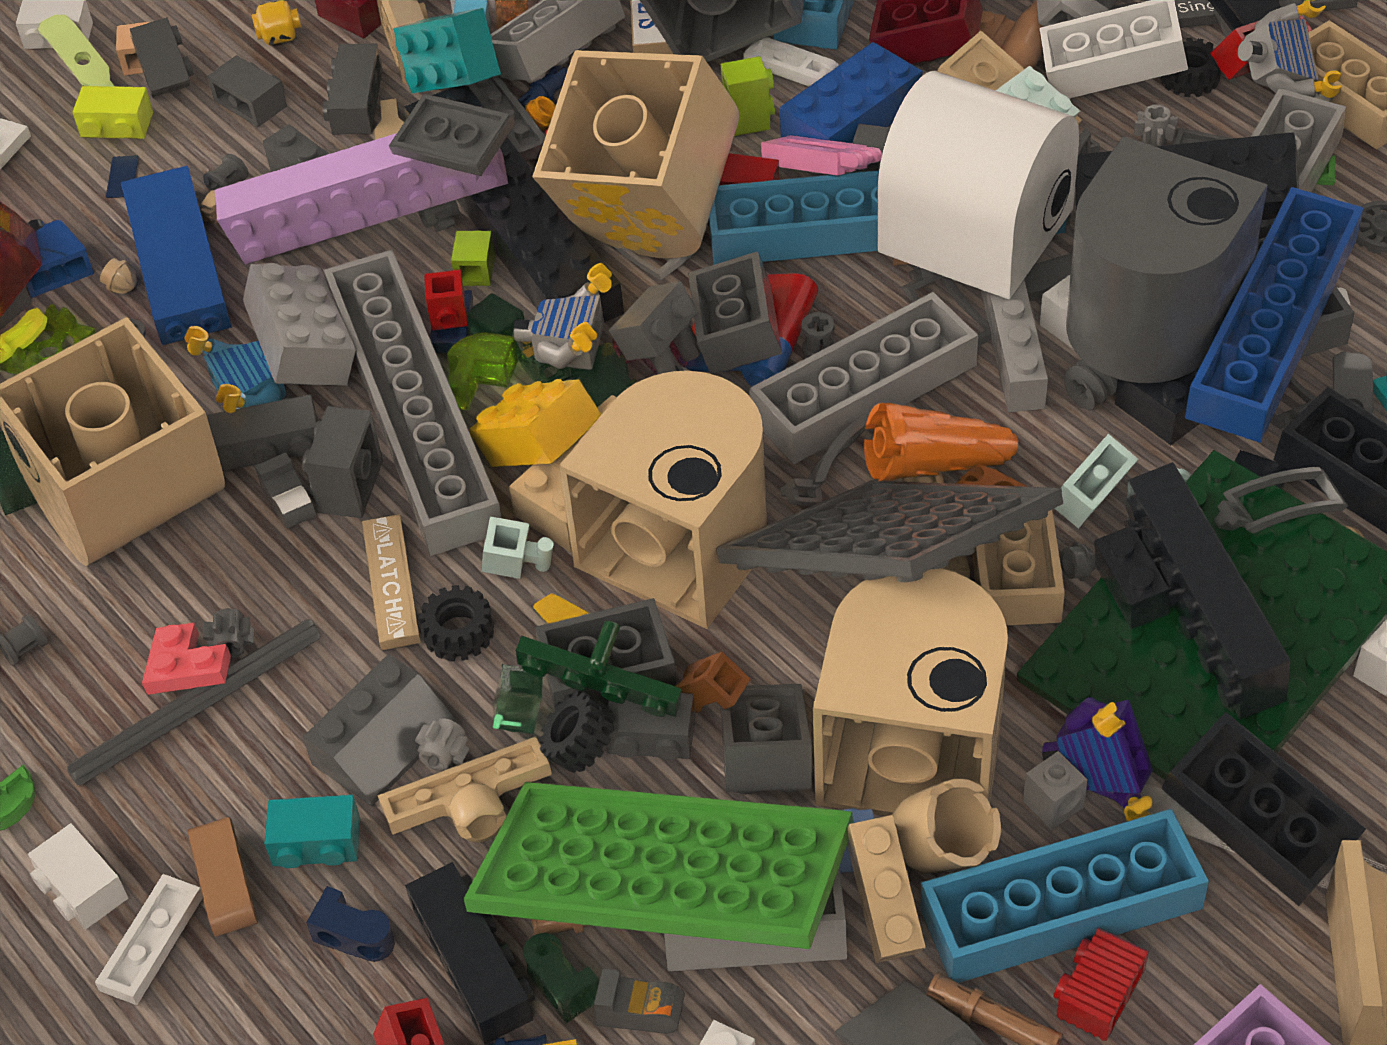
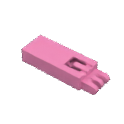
M792 135L761 142L762 157L778 159L779 167L837 176L845 174V172H853L855 169H865L868 164L879 162L882 158V152L879 148L853 143Z

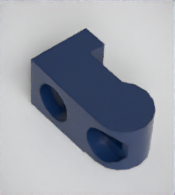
M328 886L325 888L306 922L312 941L367 961L375 962L388 957L394 949L395 941L387 916L378 910L361 911L347 906L342 891Z

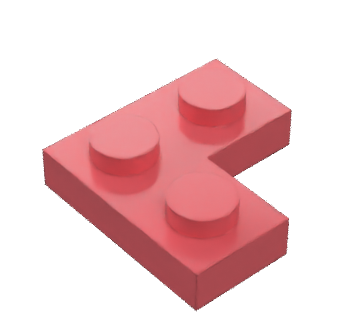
M194 622L156 628L142 681L147 695L225 684L231 659L227 645L196 648L199 632Z

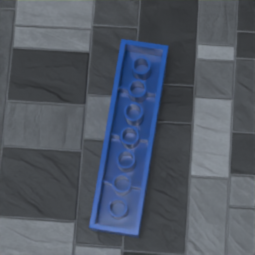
M1291 187L1190 386L1185 419L1261 443L1356 243L1364 210L1363 207Z

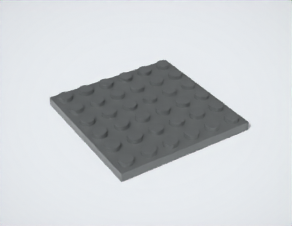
M868 481L717 547L719 563L737 565L739 570H748L762 566L767 567L768 572L798 569L799 574L809 575L828 571L832 577H845L855 573L863 574V578L867 580L894 576L897 577L898 582H913L923 578V572L948 566L949 560L954 557L974 553L975 547L981 544L999 541L1000 535L1005 532L1021 530L1024 528V523L1030 520L1046 518L1048 511L1063 504L1062 489Z

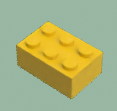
M556 379L549 383L537 381L531 385L517 383L504 391L502 394L504 399L496 406H490L479 413L476 417L478 422L468 431L492 467L552 464L583 436L602 414L579 379L568 381Z

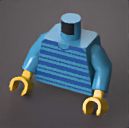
M191 326L188 328L184 337L188 343L187 350L194 356L200 355L204 351V359L210 379L217 390L215 400L218 403H223L222 407L227 413H234L239 408L284 399L286 396L284 384H275L259 341L247 344H227L212 338L208 340L209 335L207 331L201 327Z

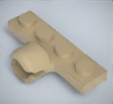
M530 738L377 795L392 835L433 819L449 816L452 818L460 837L468 841L479 843L495 837L506 818L499 796L523 786L524 782L532 783L552 775L550 764L544 754L541 753V746L537 738Z

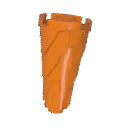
M879 403L875 405L868 416L865 429H874L873 439H864L866 465L872 478L879 479L878 481L890 482L900 478L939 475V472L969 470L975 464L985 466L1004 465V462L1009 461L1018 450L1017 436L1012 433L1010 428L1001 427L999 424L985 423L980 419L950 416L942 411L917 409L894 403Z

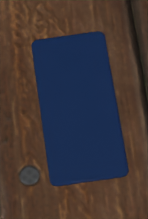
M138 155L112 158L106 198L124 197L121 182L135 179Z

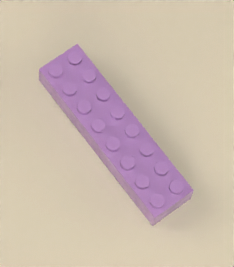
M392 134L215 189L217 221L244 264H248L508 184L503 153L499 148L482 176H477L394 155L389 148V144L396 136V134Z

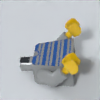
M1304 0L1298 6L1293 3L1273 10L1256 23L1255 30L1246 35L1244 41L1238 47L1239 59L1249 62L1252 79L1255 83L1267 86L1275 93L1278 89H1285L1307 96H1315V92H1320L1326 98H1333L1340 92L1342 85L1332 86L1329 84L1340 79V72L1329 71L1325 74L1322 81H1318L1319 78L1306 20L1300 19L1301 15L1315 18L1326 6L1314 8L1310 2L1315 0Z
M598 263L587 274V279L591 283H585L574 295L566 298L541 301L535 320H515V341L532 342L534 356L539 363L550 364L558 369H563L566 366L592 369L604 327L599 291L605 293L610 290L612 285L610 279L612 276L611 271L603 263Z

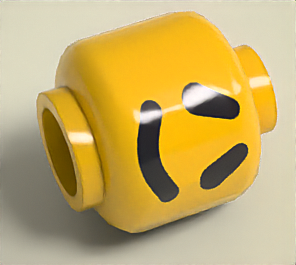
M285 0L260 4L256 9V14H252L257 39H263L265 44L270 46L293 41L296 37L295 29L301 28L297 8L290 9L288 2Z

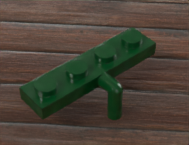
M604 621L591 658L522 635L515 650L517 664L521 665V668L531 675L545 677L548 674L560 678L561 682L570 688L585 690L587 687L601 692L602 697L619 704L629 701L641 705L643 711L653 716L664 717L665 714L676 717L681 703V688L607 664L620 630V625L612 621Z

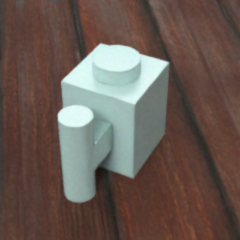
M490 516L483 550L481 572L520 579L523 562L534 563L538 571L545 572L549 570L551 565L553 541L548 537L541 538L538 543L527 541L529 523Z

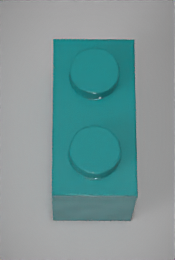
M354 795L268 800L264 844L272 866L296 868L300 865L321 863L334 866L340 865L343 862L358 861L360 815Z

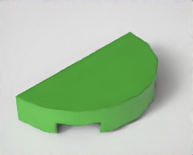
M24 764L0 782V831L19 822L30 810L35 798V783Z

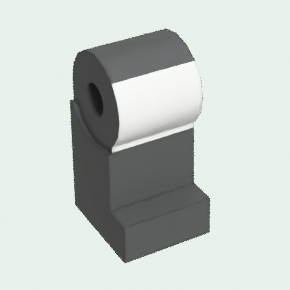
M287 453L255 465L261 489L286 529L316 517L312 502L296 474Z

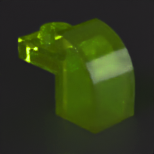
M478 333L459 340L451 347L447 353L450 367L447 381L459 409L469 410L479 384L508 388L518 363L514 336Z

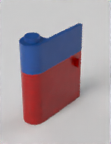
M797 273L767 275L771 284L782 354L729 370L741 371L751 387L785 370L802 331L803 318L809 314L818 294V286L810 277ZM694 322V324H693V326H692L691 329H692L693 333H694L695 336H696L695 322ZM701 352L697 358L688 362L683 361L680 354L677 358L681 367L687 368L689 371H709Z

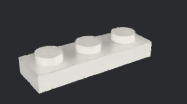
M165 874L161 876L95 981L100 992L138 1005L203 899L201 888Z

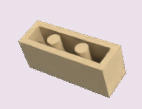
M893 815L849 824L847 827L849 839L847 847L875 962L879 963L919 954L926 947Z

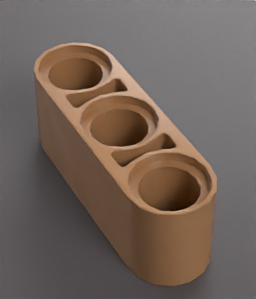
M223 818L188 829L203 900L214 936L217 937L258 924L239 843L231 818Z

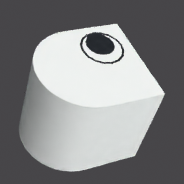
M930 71L924 74L913 85L903 100L891 125L884 146L878 176V252L1010 300L1073 210L1079 147V127L1076 118L937 71Z

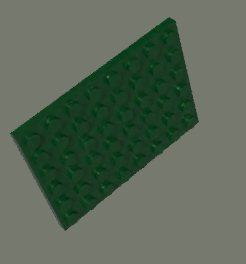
M1215 450L1209 454L1187 479L1186 484L1290 659L1287 701L1239 720L1232 707L1226 708L1222 703L1217 691V684L1219 683L1213 672L1207 674L1203 669L1198 657V650L1200 649L1195 640H1188L1185 637L1179 623L1180 614L1176 607H1169L1168 615L1131 630L1102 577L1017 672L1018 682L1067 715L1085 698L1092 697L1105 704L1129 700L1153 769L1152 772L1166 780L1169 772L1225 712L1277 754L1359 655L1362 645L1387 619V551L1323 513L1289 519L1256 533H1251L1245 527H1239L1232 531L1220 529L1214 522V519L1220 513L1217 506L1223 500L1228 501L1223 493L1236 486L1260 478V476ZM1275 485L1238 497L1253 521L1290 507L1306 504Z

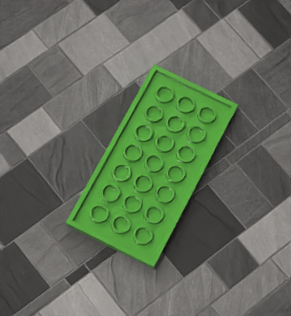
M524 782L464 897L467 912L811 949L849 841L847 827L849 824L854 823L852 811Z

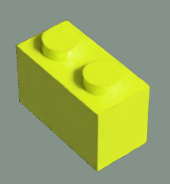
M82 86L72 113L80 137L144 139L154 112L146 87Z

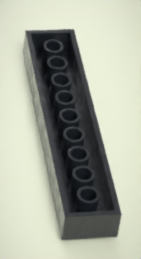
M467 85L450 87L432 95L483 107ZM418 101L404 106L406 119ZM506 137L500 149L503 153L508 184L457 199V201L479 231L492 232L495 253L538 310L541 301L569 297L574 295L585 283H591L587 279V274L594 265L603 263L607 268L608 266L577 226L569 220L532 177L534 171ZM613 273L610 278L612 282L610 290L605 293L599 291L604 323L624 314L621 283Z

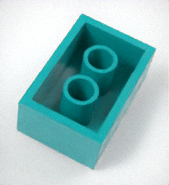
M483 8L427 18L393 28L396 47L401 55L405 79L410 87L411 94L469 85L501 74Z

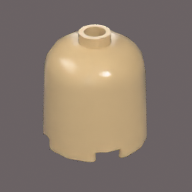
M950 779L905 798L893 814L904 862L910 868L922 873H942L981 864L987 855L998 847L1002 831L1000 813L997 808H991L988 799L981 793L984 792V788L968 779Z

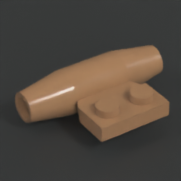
M1037 0L1018 17L1016 22L1006 18V15L993 14L989 11L982 12L979 32L982 31L1024 69L1028 66L1034 69L1043 54L1040 28L1044 26L1038 23Z

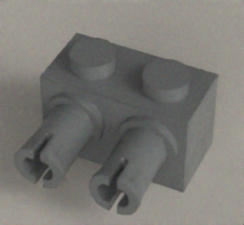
M681 281L649 286L609 330L627 361L643 358L649 359L658 374L684 371L669 347L672 341L685 362L697 358L701 352L697 344V338L689 325L690 320L699 311Z

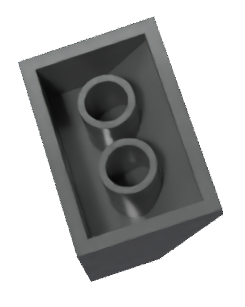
M388 654L303 736L311 764L373 806L379 800L377 795L387 792L419 759V752L417 750L420 744L415 742V739L424 724L430 726L433 721L437 722L439 719L456 721L452 713L417 672Z

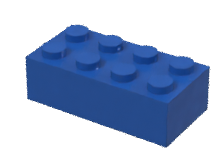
M872 42L780 106L781 138L792 135L852 143L858 124L888 127L893 123L910 89L922 77L923 71Z

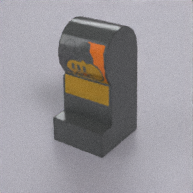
M602 968L594 1002L597 1026L665 1034L673 1033L679 1026L685 993L679 986L661 981L649 983L646 980L621 977L619 970Z

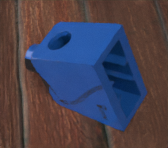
M40 219L31 220L26 224L25 232L16 235L14 238L20 271L31 298L94 274L84 245L61 220H55L47 224Z

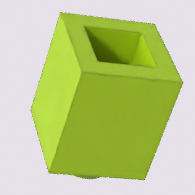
M456 231L451 258L452 269L461 270L463 286H491L495 262L492 232Z

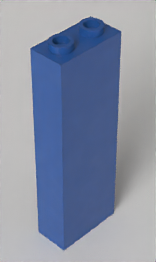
M188 165L121 182L151 312L161 344L166 345L185 340L184 337L191 326L201 327L208 334L232 328Z

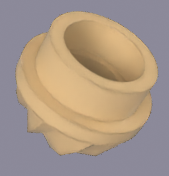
M113 258L105 265L100 276V282L105 284L106 289L111 293L124 294L136 286V271L128 261H119Z

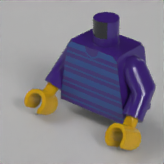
M1092 697L1085 698L1066 716V721L1057 735V741L1044 743L1042 748L1043 761L1059 751L1088 780L1086 790L1116 801L1124 808L1127 821L1151 815L1148 809L1153 806L1152 798L1147 795L1142 797L1139 793L1142 792L1153 769L1129 700L1105 704Z

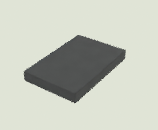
M423 94L389 144V148L394 155L482 176L516 122L512 114Z

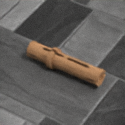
M940 972L935 974L928 987L927 996L938 1004L961 1015V1020L968 1024H971L973 1021L1019 1045H1060L1063 1033L1046 1027L985 996V991L978 987H975L973 990L953 981V979Z

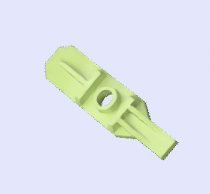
M55 14L41 21L38 27L39 33L50 43L82 85L115 87L110 81L109 66L67 15ZM80 60L89 61L86 65L77 64Z

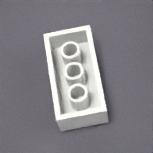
M1150 0L1040 28L1048 81L1057 91L1069 99L1188 70L1174 0Z

